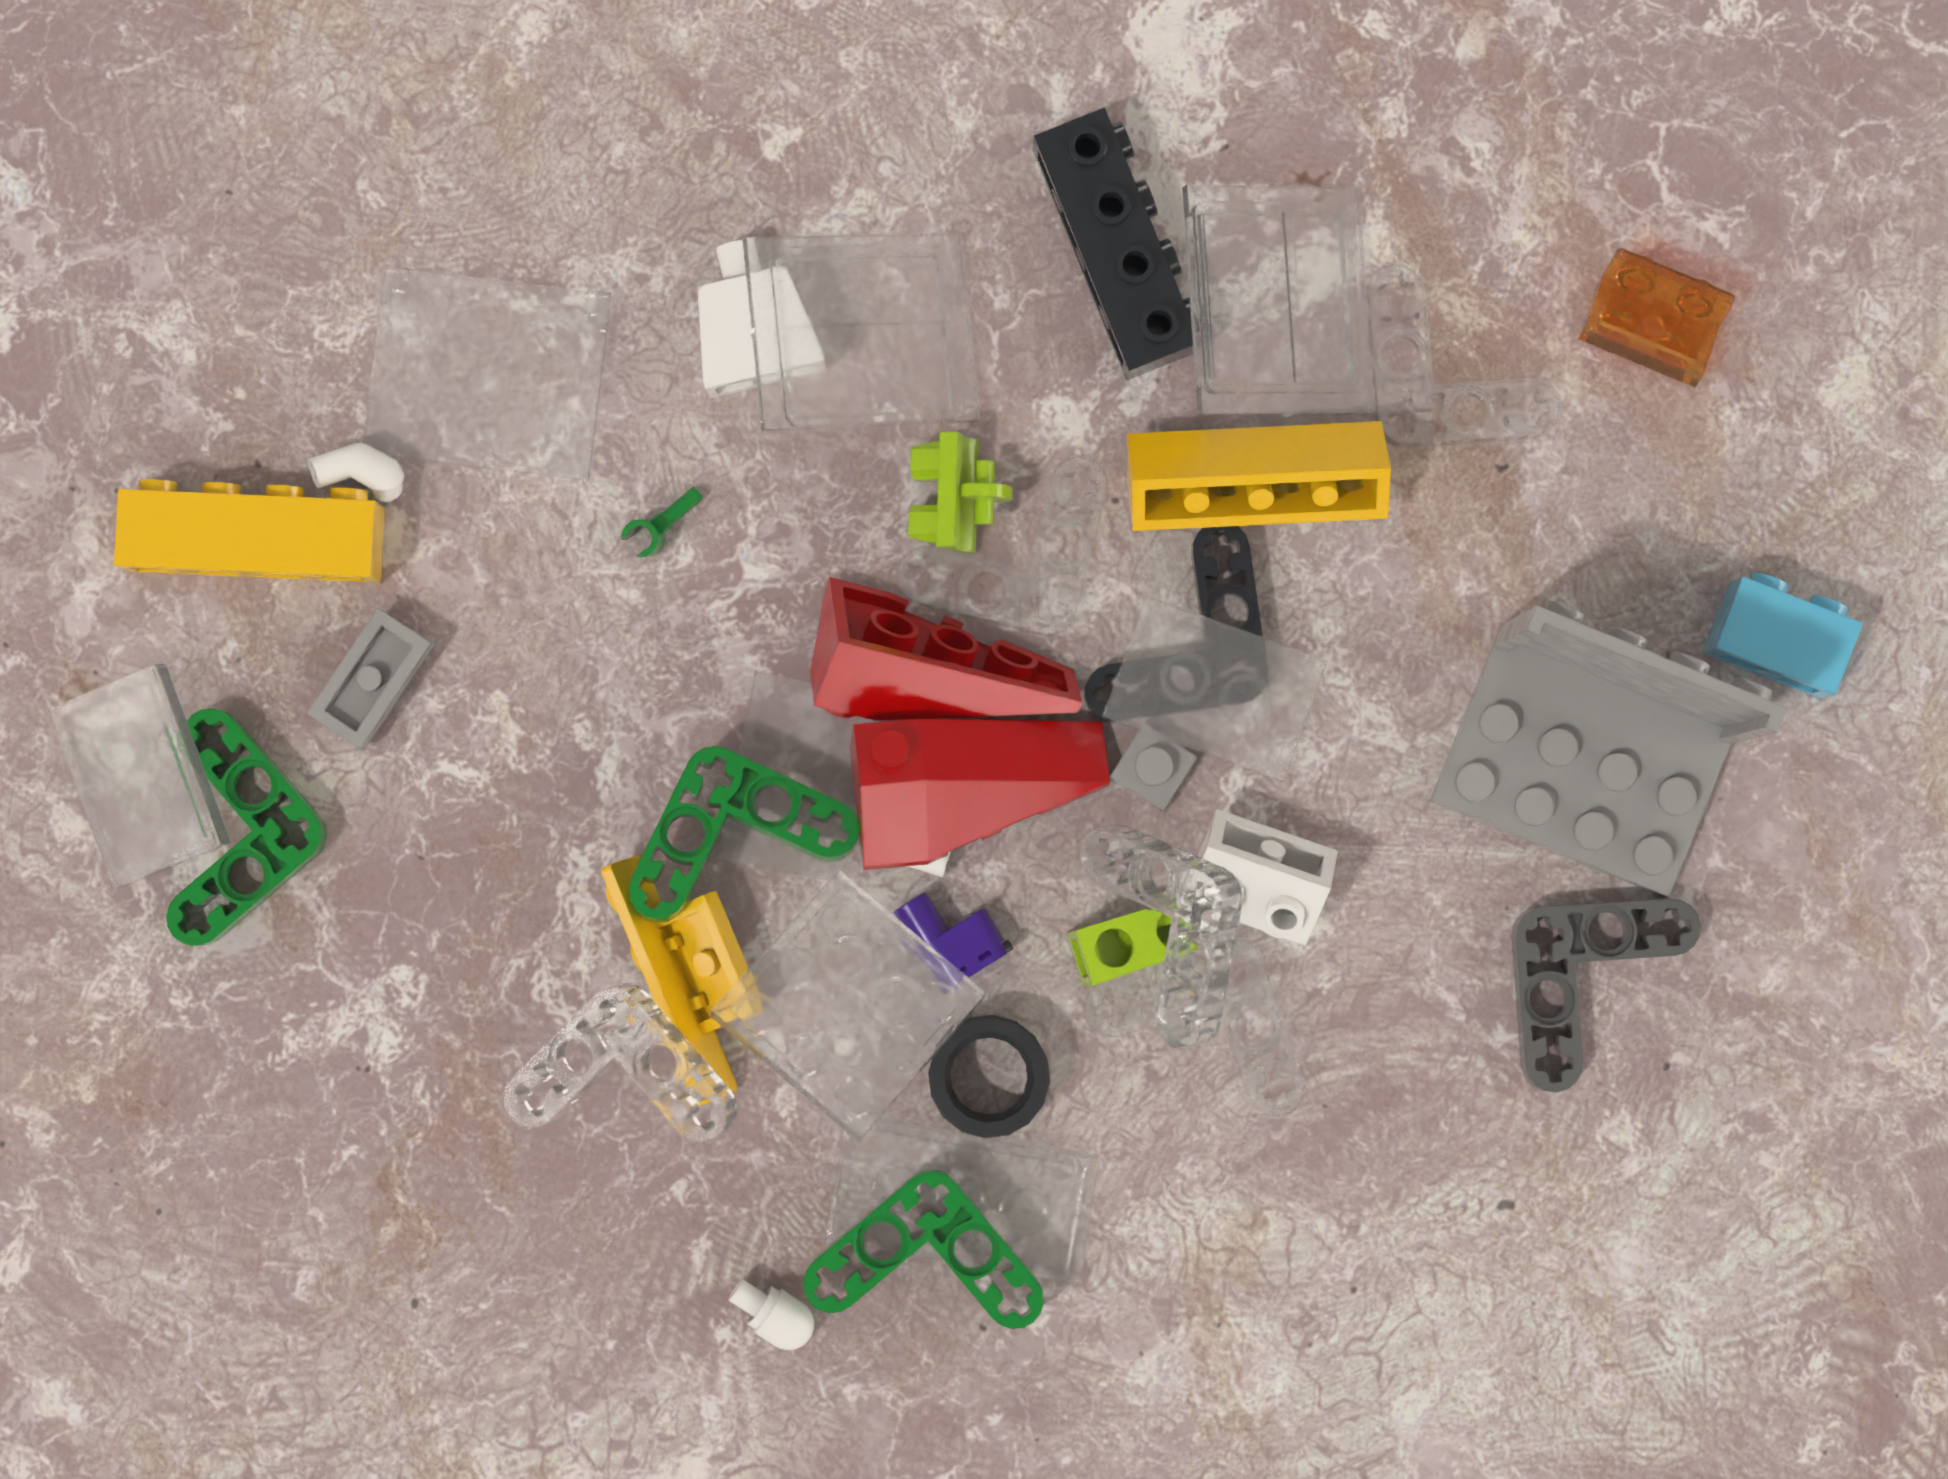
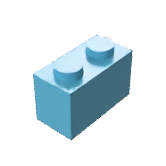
M1752 572L1750 579L1743 576L1730 582L1703 653L1820 699L1836 695L1863 625L1862 622L1846 617L1848 607L1832 599L1812 595L1809 602L1786 593L1789 586L1786 582L1763 573Z

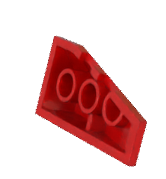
M829 577L825 587L810 669L814 706L824 708L827 712L838 717L852 718L858 716L874 721L1078 713L1082 699L1073 668L1006 640H998L993 642L991 646L977 641L971 634L962 630L964 623L944 615L940 625L907 612L906 608L910 600L891 592Z
M918 718L853 724L849 750L857 819L860 829L859 836L863 870L927 865L946 857L948 852L980 838L983 841L1001 833L1005 827L1035 814L1043 815L1110 785L1102 722Z

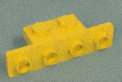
M637 855L611 863L601 868V874L606 884V896L613 910L618 913L631 944V957L636 967L644 975L655 1002L657 1020L668 1033L680 1062L679 1070L684 1084L692 1091L694 1099L699 1106L736 1091L738 1088L736 1080L715 1030L764 1010L765 1006L717 891L688 901L680 914L670 921L660 923L647 921L636 913L629 895L631 877L642 856ZM645 881L641 889L647 893V906L656 909L661 899L654 883Z

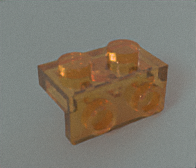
M1619 248L1614 253L1597 283L1578 339L1687 385L1696 387L1705 374L1719 327L1731 310L1735 296L1730 292L1713 286L1705 280L1693 278L1657 263L1647 256Z

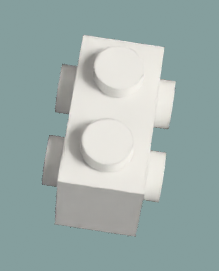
M1216 809L1193 865L1184 904L1201 909L1211 916L1224 917L1262 930L1272 937L1285 938L1306 946L1331 890L1338 850Z

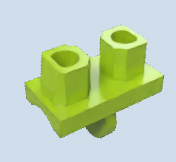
M958 431L940 432L939 441L912 446L910 459L912 478L918 482H938L937 505L911 506L908 520L909 537L918 541L936 544V547L957 554H976L977 525H993L994 503L1012 501L1013 487L995 483V461L979 460V440L962 437V433Z

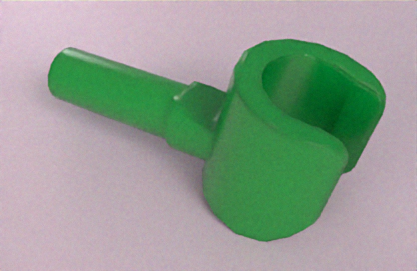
M693 486L653 519H638L629 522L622 530L621 539L627 540L631 538L639 528L644 526L650 531L652 541L650 546L640 552L637 557H652L658 554L664 547L665 532L673 526V523L701 501L703 496Z

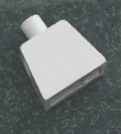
M750 239L732 241L718 246L716 252L723 280L698 287L702 373L705 390L709 398L826 371L821 349L786 268L777 267L760 271L754 243Z

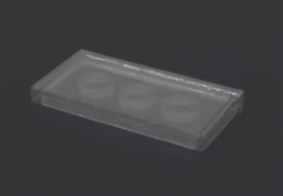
M848 1112L825 1240L835 1242L913 1175L922 1170L937 1169L946 1172L959 1184L1036 1278L1078 1285L1100 1156L993 1137L981 1138L960 1131ZM925 1182L920 1184L916 1188L920 1194V1200L907 1213L900 1201L889 1208V1210L905 1220L913 1238H916L924 1231L923 1228L917 1226L914 1222L925 1211L932 1209L938 1216L946 1211L947 1208L943 1203V1198L949 1191L943 1184L933 1189ZM885 1222L875 1223L865 1231L863 1237L864 1247L897 1253L901 1245V1236L893 1225ZM969 1230L957 1238L954 1252L962 1264L976 1267L986 1263L992 1252V1243L983 1232ZM929 1242L912 1254L913 1256L944 1261ZM1002 1257L994 1270L1003 1271L1013 1265L1006 1257Z

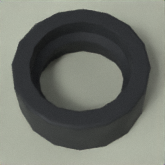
M997 1015L970 1017L949 1029L935 1047L928 1071L931 1097L942 1117L961 1132L981 1138L1008 1136L1028 1125L1043 1107L1050 1085L1048 1059L1035 1035L1017 1021ZM995 1038L1006 1041L1019 1051L1026 1064L1027 1082L1024 1093L1014 1106L1001 1113L983 1114L972 1111L960 1102L952 1088L951 1070L954 1059L963 1047L977 1039Z

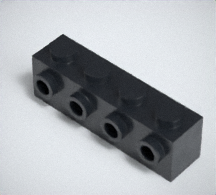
M1104 107L1034 135L1032 150L1126 381L1195 354L1200 345L1198 334L1205 332V325L1194 298L1190 296L1182 299L1174 276L1181 274L1182 271L1169 238L1161 241L1158 240L1150 218L1158 215L1151 190L1145 180L1135 183L1126 160L1134 157V151L1123 123L1120 121L1111 124Z

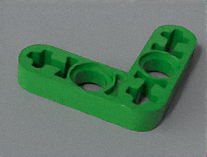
M213 708L202 709L189 717L181 733L182 746L189 758L252 831L177 894L169 904L166 914L167 927L174 938L190 946L211 945L221 939L312 861L324 848L327 838L326 825L321 816L240 721L230 713ZM206 723L214 727H220L225 724L227 731L222 735L221 739L233 754L239 755L244 746L250 752L249 756L232 763L223 777L218 772V768L229 764V762L219 751L210 748L202 751L199 747L205 739L204 733L200 729ZM258 767L269 775L271 790L264 801L258 804H249L239 795L237 784L239 777L244 771ZM285 794L290 798L291 804L281 807V811L292 822L301 823L307 820L310 825L304 833L306 840L309 842L304 849L298 845H290L286 848L283 846L281 841L286 837L287 831L277 818L269 817L265 825L259 820L260 815L275 809L283 800ZM244 857H251L257 860L264 871L262 885L251 894L238 892L230 880L232 866L236 861ZM215 880L221 894L237 904V908L230 913L227 904H220L206 918L211 926L208 932L202 929L188 931L184 925L190 918V914L186 910L187 905L191 902L195 906H205L218 896L216 892L208 888L209 884Z
M718 746L704 747L694 753L688 761L631 877L629 885L630 901L636 913L647 921L655 923L667 922L678 916L685 907L727 818L825 862L840 861L850 855L856 847L859 836L858 819L853 810L844 803L726 748ZM716 761L725 764V776L732 783L728 788L723 785H717L708 800V807L719 808L720 810L717 816L713 818L701 807L689 803H681L687 793L695 801L698 800L704 782L703 777L697 774V771L700 767L711 769ZM768 787H776L787 793L791 801V808L784 818L771 822L763 820L757 815L753 803L756 795L761 790ZM806 800L814 804L808 811V817L816 821L827 823L832 815L841 818V831L848 835L846 841L834 840L829 848L821 846L819 844L820 832L804 823L802 824L800 836L788 832L798 820L801 801ZM683 817L696 819L705 829L703 843L697 849L689 852L675 849L667 837L671 824ZM657 851H661L674 863L689 865L692 868L687 876L675 868L669 881V891L676 895V898L672 903L661 901L657 908L654 909L647 906L648 896L641 889V886L645 881L655 884L659 880L665 864L662 861H653V858Z
M937 1169L922 1170L909 1178L818 1255L808 1266L803 1280L804 1293L810 1304L823 1312H842L856 1303L919 1248L929 1242L991 1318L1001 1326L1010 1329L1025 1328L1034 1323L1038 1318L1044 1304L1043 1290L1035 1275L959 1184L946 1172ZM925 1182L932 1189L943 1184L949 1191L943 1198V1203L947 1208L946 1211L939 1216L932 1209L925 1211L914 1222L917 1226L923 1228L924 1231L916 1238H913L905 1220L889 1210V1208L900 1201L907 1213L920 1200V1194L916 1189L920 1184ZM879 1222L893 1225L901 1236L900 1249L895 1255L886 1259L873 1257L864 1247L863 1237L865 1231L869 1226ZM969 1230L983 1232L992 1243L991 1256L986 1263L976 1267L962 1264L954 1252L957 1238ZM848 1243H851L859 1261L875 1273L864 1280L858 1268L844 1282V1288L848 1292L846 1296L840 1299L832 1292L822 1297L816 1290L822 1281L818 1270L824 1266L831 1272H836L849 1262L850 1257L840 1250ZM1002 1257H1006L1013 1265L1002 1271V1275L1011 1286L1018 1288L1025 1283L1032 1290L1026 1296V1301L1030 1308L1023 1314H1020L1014 1308L1006 1313L999 1309L998 1305L1003 1301V1294L993 1280L989 1282L985 1290H982L975 1282V1280L992 1273Z

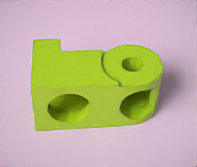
M1183 900L1150 910L1143 909L1067 932L1083 988L1095 986L1198 949Z

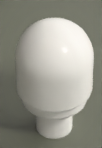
M741 1279L728 1301L750 1314L747 1325L753 1328L755 1334L779 1349H798L805 1345L813 1334L814 1318L812 1312L803 1302L783 1289L777 1290L770 1286L764 1293L744 1279Z

